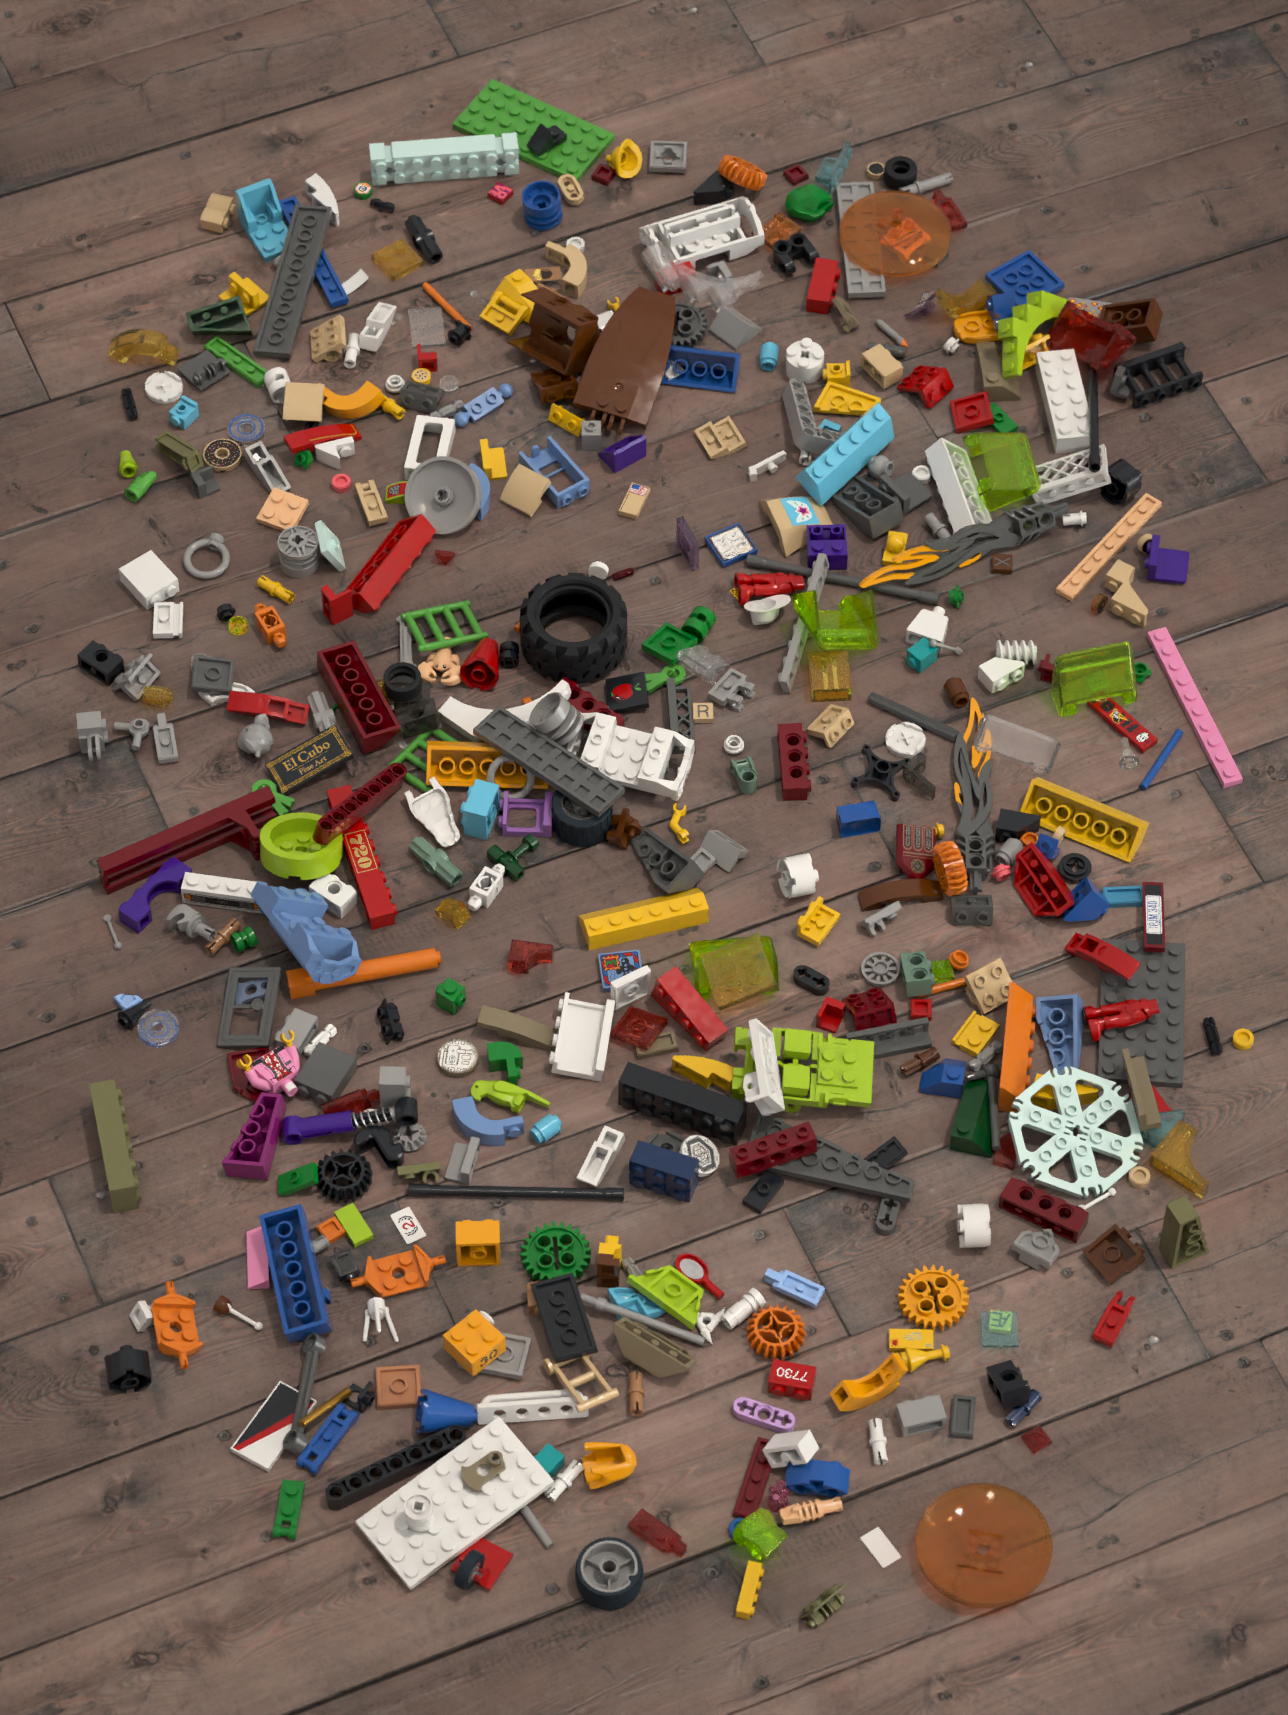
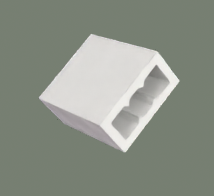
M152 550L119 568L120 581L146 610L154 607V602H162L180 591L178 578Z

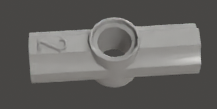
M319 691L311 692L307 697V702L310 705L316 731L319 730L320 733L332 725H336V719L332 708L329 709L324 693Z

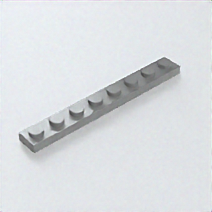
M818 553L817 560L813 562V573L808 578V589L803 594V605L798 610L797 624L793 626V638L789 640L788 654L783 659V670L778 675V684H780L783 693H791L829 569L827 555L823 553Z

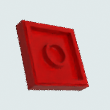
M987 391L950 401L957 434L994 424Z

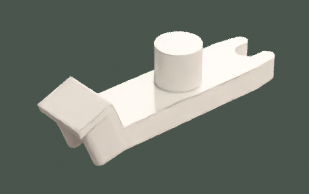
M781 451L754 466L748 467L749 482L757 481V475L767 470L775 473L778 470L776 465L787 459L785 457L787 455L786 452Z

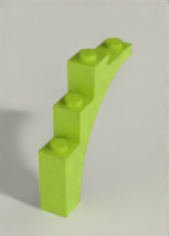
M1043 290L1027 293V304L1012 307V317L998 320V339L1003 340V378L1009 379L1022 376L1024 354L1031 335L1045 320L1055 322L1069 319L1070 300Z

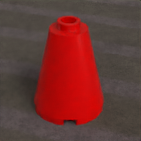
M491 638L482 639L461 664L460 678L469 688L474 689L476 687L480 688V691L492 689L498 682L499 646Z

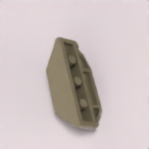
M625 1316L613 1324V1330L623 1356L628 1358L633 1364L641 1366L653 1376L663 1378L682 1373L690 1369L697 1362L685 1348L648 1326L631 1321Z

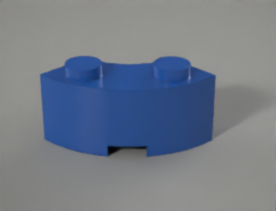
M809 1460L807 1464L792 1465L789 1462L786 1468L784 1487L799 1496L807 1494L820 1495L829 1499L848 1494L850 1469L842 1466L838 1461Z

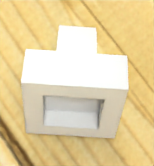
M145 1300L138 1301L129 1316L137 1331L144 1332L148 1327L154 1325L151 1306L147 1305Z

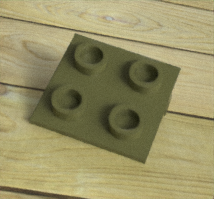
M845 1583L840 1586L835 1584L831 1588L828 1587L819 1595L820 1598L810 1602L802 1609L805 1613L799 1618L806 1617L808 1619L806 1621L807 1625L811 1629L813 1627L817 1628L825 1619L829 1618L828 1614H834L835 1611L844 1605L845 1597L841 1593H837L847 1584Z

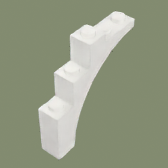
M562 679L552 690L540 698L525 705L506 710L532 726L529 717L536 704L546 695L553 692H559L568 700L572 693L569 683ZM450 696L438 710V713L443 722L472 742H481L480 738L473 735V729L493 710L476 708Z

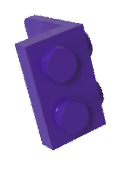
M1152 535V542H1147L1146 554H1150V557H1146L1144 569H1148L1147 580L1185 584L1187 581L1189 552L1159 548L1160 535Z

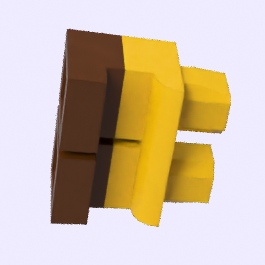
M606 1235L605 1243H600L597 1260L598 1287H619L622 1245L618 1244V1236Z

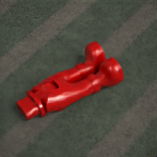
M738 572L734 574L735 590L738 591L739 606H744L748 603L751 596L770 597L782 594L787 595L792 592L796 593L797 590L805 589L803 576H794L793 573H790V576L782 572L769 574L753 573L750 575Z
M1146 998L1141 1000L1129 999L1108 1005L1104 1004L1100 1005V1008L1093 1006L1083 1007L1093 1042L1100 1040L1101 1032L1104 1029L1110 1030L1111 1028L1132 1026L1147 1020V1017L1151 1019V1015L1160 1013L1156 999L1146 1001Z

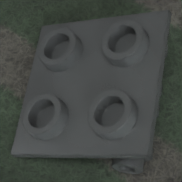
M208 350L177 368L200 391L231 373L225 366L227 364L226 360L223 357L216 358Z

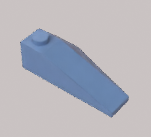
M1077 994L1036 997V1018L1050 1053L1049 1056L1053 1067L1057 1069L1059 1075H1063L1062 1070L1066 1066L1068 1069L1070 1066L1076 1069L1080 1067L1084 1001Z

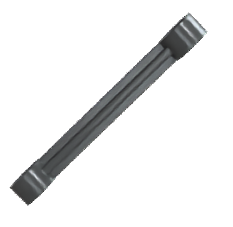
M314 1332L305 1338L302 1345V1350L306 1353L301 1383L292 1428L283 1440L284 1449L295 1455L300 1454L307 1445L308 1437L304 1434V1428L299 1425V1420L308 1413L318 1357L322 1355L327 1345L326 1339Z

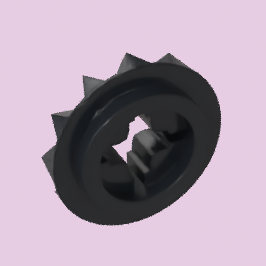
M1079 853L1067 854L1059 862V873L1063 875L1064 879L1068 878L1071 882L1074 880L1081 882L1082 879L1089 876L1092 870L1090 860ZM1077 863L1078 869L1073 872L1072 868Z

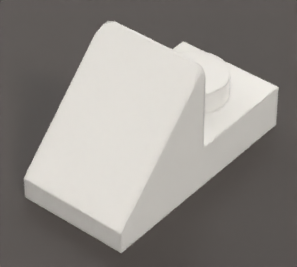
M353 437L315 445L317 461L340 469V458L355 454Z

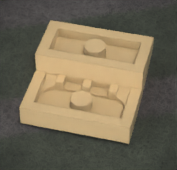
M286 382L283 420L322 422L325 384Z
M730 416L715 424H712L710 421L694 430L711 459L724 457L747 447L745 440Z
M518 464L501 494L500 501L532 517L542 503L541 497L550 486L551 481Z

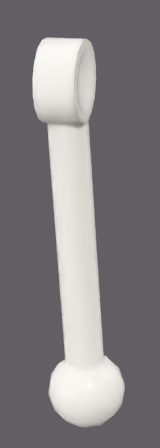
M1109 1188L1107 1193L1086 1205H1079V1207L1086 1211V1209L1108 1196H1114L1116 1190Z

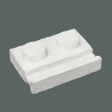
M154 602V638H174V636L182 638L183 602H180V604H174V602Z

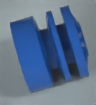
M542 180L527 185L521 195L526 224L530 228L539 231L553 229L561 222L563 217L559 188L549 181Z

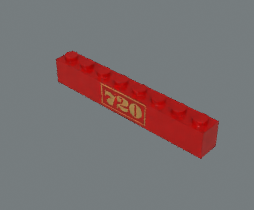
M351 785L327 790V801L330 810L354 793ZM362 817L342 833V846L370 929L374 930L394 925V916L398 914L395 903L391 904L390 899H392L389 887H385L386 877L384 871L379 870V867H381L378 855H374L375 845L373 839L368 838V835H370L367 823H363L362 819L364 817Z

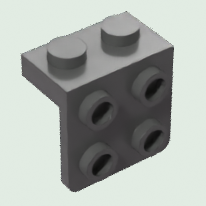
M906 472L895 480H892L886 473L879 478V489L901 503L903 515L932 497V493L910 472Z

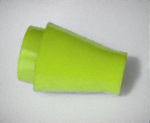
M124 450L120 453L119 472L123 477L131 478L136 475L138 466L131 456V452Z

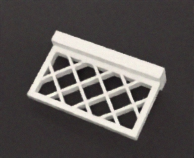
M1099 445L1101 468L1098 472H1091L1089 467H1084L1089 461V449L1031 467L1033 485L1031 494L1035 502L1044 501L1048 504L1111 484L1105 445ZM1082 459L1079 464L1074 463L1076 460ZM1059 465H1064L1060 470L1056 469ZM1070 467L1074 468L1070 473H1066ZM1046 470L1042 476L1037 475V472ZM1051 473L1055 474V476L1052 479H1048V476Z

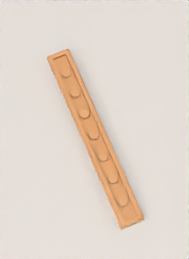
M1145 493L1056 588V593L1072 602L1161 507L1162 502Z

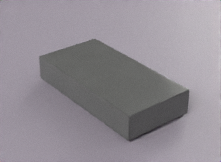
M953 1396L950 1438L973 1439L976 1397Z

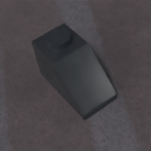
M716 170L694 190V204L698 206L725 202L735 192L734 183L723 177Z
M1000 809L995 840L1005 842L1008 838L1020 840L1027 832H1038L1041 816Z

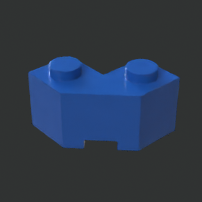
M1014 292L987 296L986 309L990 313L997 333L998 320L1012 317V307L1016 306Z

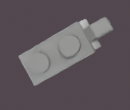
M165 713L157 714L158 725H153L158 762L163 764L179 761L173 724L166 723Z

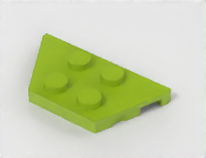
M671 1265L647 1270L644 1275L635 1277L634 1274L628 1276L626 1281L628 1284L691 1330L695 1328L704 1289Z

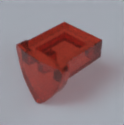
M1008 1133L1000 1138L1001 1149L996 1151L993 1164L1013 1170L1017 1156L1012 1135Z

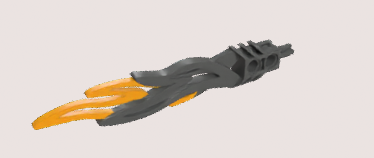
M1039 501L1029 506L1022 504L1020 506L1024 508L1018 509L1014 507L1012 509L1015 511L1011 513L1004 511L1003 514L988 524L968 525L947 538L926 540L923 542L925 544L923 546L897 554L892 558V561L917 560L880 568L863 579L859 586L865 588L895 579H902L901 582L904 584L912 585L936 579L952 571L957 566L964 567L975 562L992 549L1014 548L1036 539L1041 533L1048 531L1050 527L1056 525V517L1069 513L1070 507L1067 505V502L1053 507L1044 501ZM1011 525H1012L1013 533H1012L1011 531H1008V529L1010 528ZM984 536H993V537L985 538V539H982V540H979V541L973 543V542H974L973 539L980 538V537H984ZM929 551H940V552H944V553H943L942 555H940L939 557H938L937 555H935V554H932V553L914 554V553L929 552ZM924 565L913 572L882 575L894 570H906Z
M972 697L968 727L964 736L961 732L958 733L954 747L953 772L956 780L954 784V797L961 816L957 831L954 833V843L958 846L961 856H963L970 892L977 895L978 892H982V881H985L986 873H990L993 870L995 833L992 831L989 822L993 803V793L989 785V777L993 768V759H990L991 736L989 731L986 730L978 754L977 745L982 731V716L977 701ZM974 715H976L978 728L972 743V762L970 765L966 745L973 729ZM987 747V753L976 781L973 772L978 768ZM959 755H960V770H959V765H958ZM984 790H985V795H986V805H985V807H984V804H983V794H984ZM972 794L976 804L979 805V810L974 820H972Z

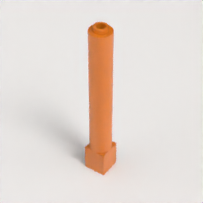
M434 947L364 960L354 975L331 984L313 982L304 968L286 971L290 998L296 999L316 995L315 991L435 969L438 968V964L442 963L440 951H436Z

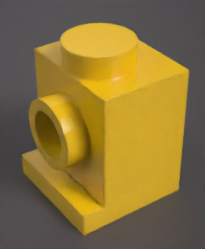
M847 360L846 363H826V369H823V380L850 387V361Z

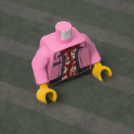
M292 1030L288 1031L290 1035L289 1040L285 1039L284 1033L280 1034V1040L286 1043V1047L281 1045L253 1062L252 1058L245 1054L243 1059L246 1064L241 1059L237 1060V1067L245 1069L244 1074L254 1088L277 1094L284 1091L289 1097L297 1093L298 1087L294 1084V1079L300 1072V1059L295 1044H292L295 1037Z

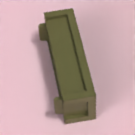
M167 430L155 437L158 453L164 454L176 461L184 469H188L192 473L204 465L199 449Z

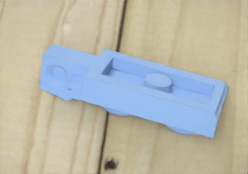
M768 1268L764 1275V1281L772 1285L773 1289L813 1308H816L825 1292L823 1286L788 1270L776 1272Z

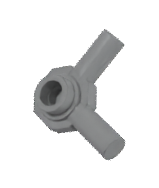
M136 718L131 723L115 722L114 730L130 731L134 737L131 748L137 751L140 748L141 739L149 734L150 723L146 719Z

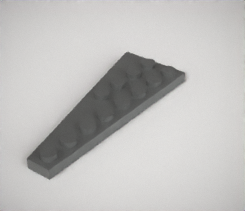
M759 1111L750 1141L793 1126L784 1123L781 1118H774L769 1115L763 1116ZM817 1135L816 1153L767 1169L772 1173L910 1203L915 1187V1180L895 1171L891 1172L879 1167L878 1163L866 1161L860 1158V1155L856 1153L851 1154L843 1150L841 1146Z

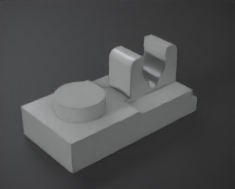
M899 901L893 902L861 920L858 924L863 928L865 927L870 936L876 935L874 927L878 926L880 931L885 930L886 926L882 919L886 918V920L897 916L896 911L901 909L902 906Z

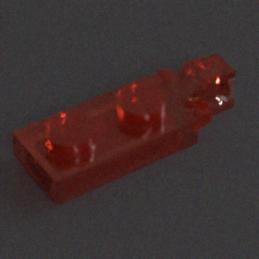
M940 189L934 190L932 197L933 206L948 230L954 232L967 228L968 223L953 199L945 197Z
M365 1088L358 1089L321 1104L323 1114L349 1110L357 1114L371 1107L370 1102L380 1099V1094L376 1089L367 1092Z
M641 1509L628 1524V1528L663 1553H670L672 1551L682 1558L687 1552V1545L681 1541V1536L644 1509Z

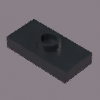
M893 1136L865 1157L864 1160L871 1163L874 1161L879 1164V1167L887 1170L905 1157L908 1152L898 1139Z
M766 1169L743 1199V1204L761 1214L784 1185V1179Z

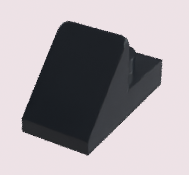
M541 123L527 143V147L540 157L566 141L567 134L556 125L546 128Z

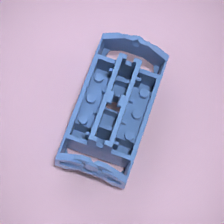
M257 881L250 894L260 912L268 917L270 920L269 924L304 970L308 972L313 982L331 984L356 973L362 962L359 957L357 942L348 929L343 927L333 928L325 924L322 918L328 908V904L320 893H310L307 889L303 888L291 890L283 886L273 887L268 886L266 882Z

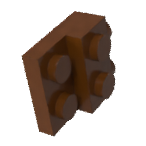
M553 368L530 374L531 381L536 387L537 396L542 404L554 403L556 400L563 398L571 399L578 390L577 380L573 374L565 376Z
M1116 1224L1082 1251L1110 1285L1124 1273L1132 1272L1146 1260L1142 1255L1145 1253L1143 1248L1137 1242L1133 1244L1129 1240L1132 1237L1124 1227L1120 1229Z

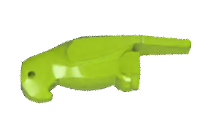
M477 1080L471 1087V1096H473L474 1100L481 1101V1098L488 1097L500 1106L510 1107V1110L514 1113L519 1114L525 1101H531L550 1108L549 1101L507 1081Z

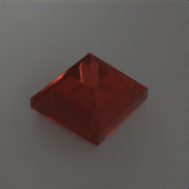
M435 551V555L444 566L457 554L454 551Z
M1040 1425L1021 1435V1438L1034 1454L1052 1444V1440Z

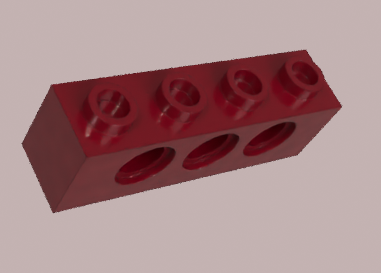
M566 677L563 678L564 681L569 683L572 692L567 700L570 705H573L581 713L598 712L616 717L617 725L625 727V719L621 714L615 713L604 702L595 699L590 692L581 689L576 682L570 681ZM584 723V729L590 732L592 725Z
M802 723L778 724L777 740L783 801L807 800V793L811 792V780H807V775H810L809 763H805V759H808V747H804V743H807V733L802 730Z
M808 1121L729 1148V1163L736 1178L740 1179L816 1153L817 1137Z
M1011 1177L1000 1195L999 1208L1044 1229H1052L1053 1233L1074 1243H1077L1088 1224L1089 1212L1085 1211L1082 1207L1069 1204L1064 1199L1054 1197L1043 1189L1030 1186L1020 1179L1017 1180Z

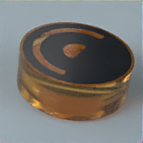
M1101 593L1096 595L1092 602L1091 610L1101 614L1107 606L1108 597Z

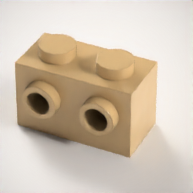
M881 344L861 354V367L883 389L902 380L903 366L901 362L896 360L890 351Z

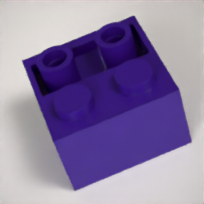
M846 524L807 525V566L812 568L813 562L817 560L818 553H823L827 555L829 562L828 570H847Z

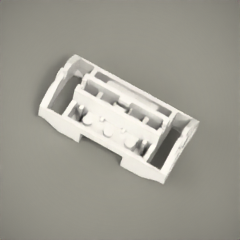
M743 196L639 227V238L648 247L653 256L657 271L688 261L691 262L695 269L696 260L725 252L729 260L748 255L757 247L764 245V231L761 221L756 214L754 205L750 203L748 198ZM740 215L746 217L752 228L753 237H745L740 228ZM661 247L663 248L670 262L665 263Z

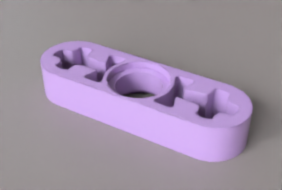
M740 1397L734 1401L733 1414L740 1420L778 1433H789L795 1428V1417L788 1411L747 1397ZM743 1405L747 1406V1409H744L743 1412L740 1411V1408H742ZM753 1408H755L754 1416L751 1415V1412H753ZM766 1411L770 1414V1417L762 1420L758 1417V1414ZM774 1415L777 1416V1419H775V1423H773ZM785 1419L789 1420L785 1426L781 1425Z

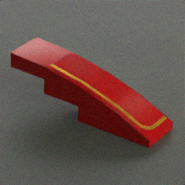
M334 424L285 435L284 442L290 452L294 454L305 449L314 452L315 445L351 436L354 442L361 440L362 436L354 424Z

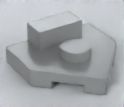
M1043 1229L1042 1232L1022 1231L1011 1246L1012 1250L1020 1254L1018 1260L1036 1270L1040 1266L1049 1269L1060 1253L1058 1245L1055 1244L1052 1229Z

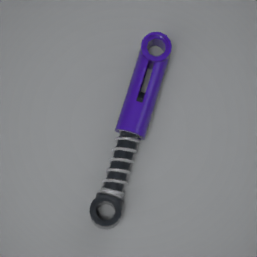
M403 1097L398 1099L394 1106H389L388 1109L382 1107V1110L374 1109V1111L370 1112L367 1110V1112L363 1113L360 1111L357 1114L349 1110L305 1118L295 1115L287 1116L282 1120V1139L286 1144L297 1145L303 1142L304 1139L351 1132L356 1130V1126L360 1128L362 1125L367 1127L369 1124L374 1126L376 1123L382 1124L383 1122L390 1123V1121H394L401 1126H413L418 1122L417 1100L412 1097Z

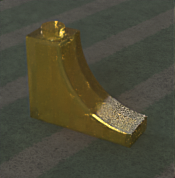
M1179 1120L1151 1153L1149 1166L1203 1199L1208 1192L1209 1181L1203 1178L1196 1170L1190 1154V1150L1196 1141L1198 1130L1191 1124Z

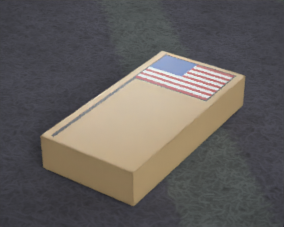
M632 482L619 509V515L637 520L650 493V487Z

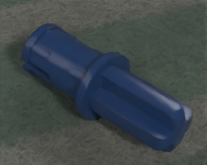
M1031 1389V1392L1028 1393L1029 1403L1016 1406L1005 1417V1421L1009 1426L1015 1427L1026 1415H1030L1032 1408L1042 1400V1396L1037 1390Z

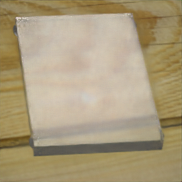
M441 307L408 310L412 349H417V344H421V348L446 346L443 310Z

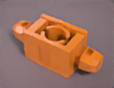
M262 603L256 604L254 613L255 623L267 644L271 645L274 643L279 648L286 646V628L274 607H266Z

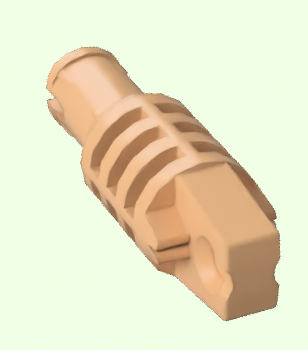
M839 1496L822 1501L820 1499H813V1501L808 1500L807 1503L804 1501L801 1504L795 1503L779 1510V1515L783 1525L803 1523V1521L808 1522L810 1519H821L827 1513L842 1511L843 1506Z

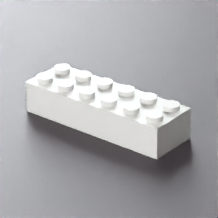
M1074 349L1036 352L1035 371L1055 454L1080 452L1089 448V408Z

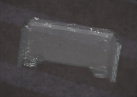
M983 712L972 745L975 747V750L980 752L994 751L1032 766V771L1043 774L1045 771V773L1050 774L1061 743L1058 739Z

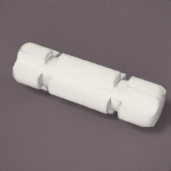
M328 1024L324 1031H321L310 1041L311 1044H307L303 1048L304 1055L309 1058L318 1042L326 1044L330 1040L329 1038L337 1034L336 1027Z

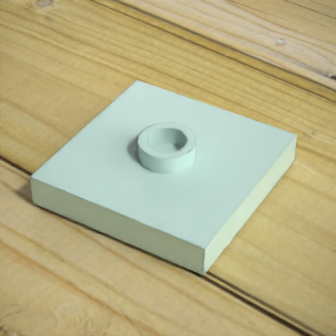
M321 520L315 522L321 553L338 571L346 570L339 539Z

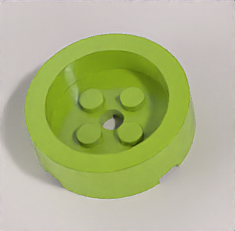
M297 812L278 816L267 822L261 829V863L269 872L286 879L289 876L301 877V880L323 877L333 872L340 865L342 858V834L329 844L321 845L313 840V833L322 815Z

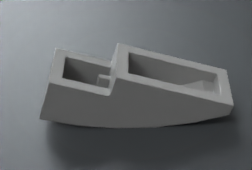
M262 441L244 449L242 452L243 456L270 493L274 487L283 491L291 489L289 482L273 455H269Z

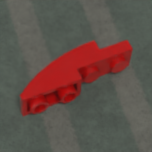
M230 691L226 711L253 717L265 713L270 719L305 726L310 705L293 702L290 699L277 696Z
M1075 933L1064 948L1068 954L1094 963L1099 969L1126 980H1130L1141 965L1139 961L1122 950L1087 933L1085 936Z

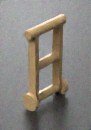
M590 1355L555 1364L554 1360L550 1361L548 1358L543 1360L547 1374L549 1376L555 1374L577 1403L575 1407L578 1413L619 1396L617 1388L611 1389L589 1360ZM580 1358L590 1372L568 1381L559 1367ZM596 1379L605 1392L583 1401L574 1388Z

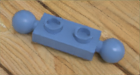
M503 383L499 386L498 391L492 387L465 404L462 408L464 412H458L454 415L455 425L464 427L468 424L469 418L475 423L502 406L505 402L502 398L512 396V386L508 383Z

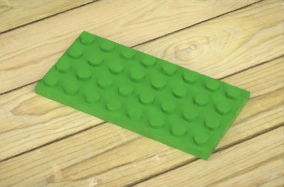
M494 79L488 82L452 123L454 130L468 136L494 134L495 137H502L503 133H517L520 160L558 177L564 174L573 175L578 182L615 140L614 133ZM541 123L546 128L556 125L567 134L566 141L540 157L527 147V143Z

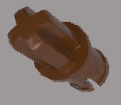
M931 1047L921 1054H915L914 1058L900 1066L901 1073L908 1076L919 1069H925L926 1065L940 1059L939 1052L931 1056V1054L937 1051L935 1047Z

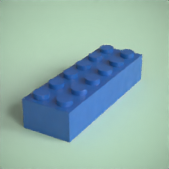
M298 1204L259 1215L286 1338L290 1343L304 1340L313 1332L318 1335L332 1332L308 1219L302 1205Z

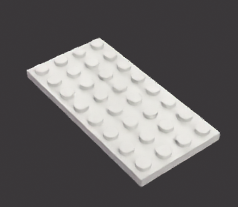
M497 1417L355 1522L411 1591L553 1486L554 1480L503 1420ZM491 1451H500L503 1455L506 1470L483 1485L482 1493L469 1489L463 1482L461 1466L469 1467ZM481 1466L477 1470L480 1476H486L490 1472L487 1466ZM416 1492L427 1494L433 1502L435 1522L430 1529L424 1532L411 1530L405 1519L404 1502L409 1495Z

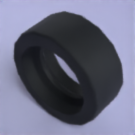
M399 662L390 665L385 670L383 675L384 691L393 700L408 701L420 693L422 688L421 673L413 664ZM405 675L414 679L412 685L404 688L395 687L391 684V680L398 676Z

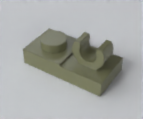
M440 1161L397 1167V1175H402L403 1179L415 1178V1173L425 1171L422 1176L423 1182L427 1183L428 1174H433L436 1182L439 1180V1175L435 1170L441 1169Z

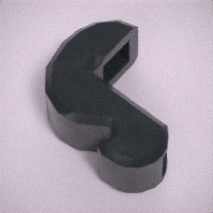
M369 1126L356 1134L353 1141L355 1152L358 1151L360 1154H363L375 1147L388 1168L397 1169V1167L403 1165V1147L399 1142L393 1145L392 1135L384 1126Z

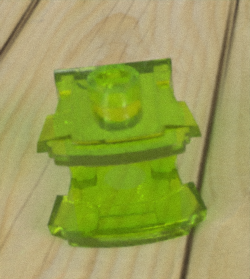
M763 1508L746 1516L732 1532V1540L739 1546L747 1548L751 1557L758 1563L767 1559L788 1538V1535L774 1522V1517L769 1509Z

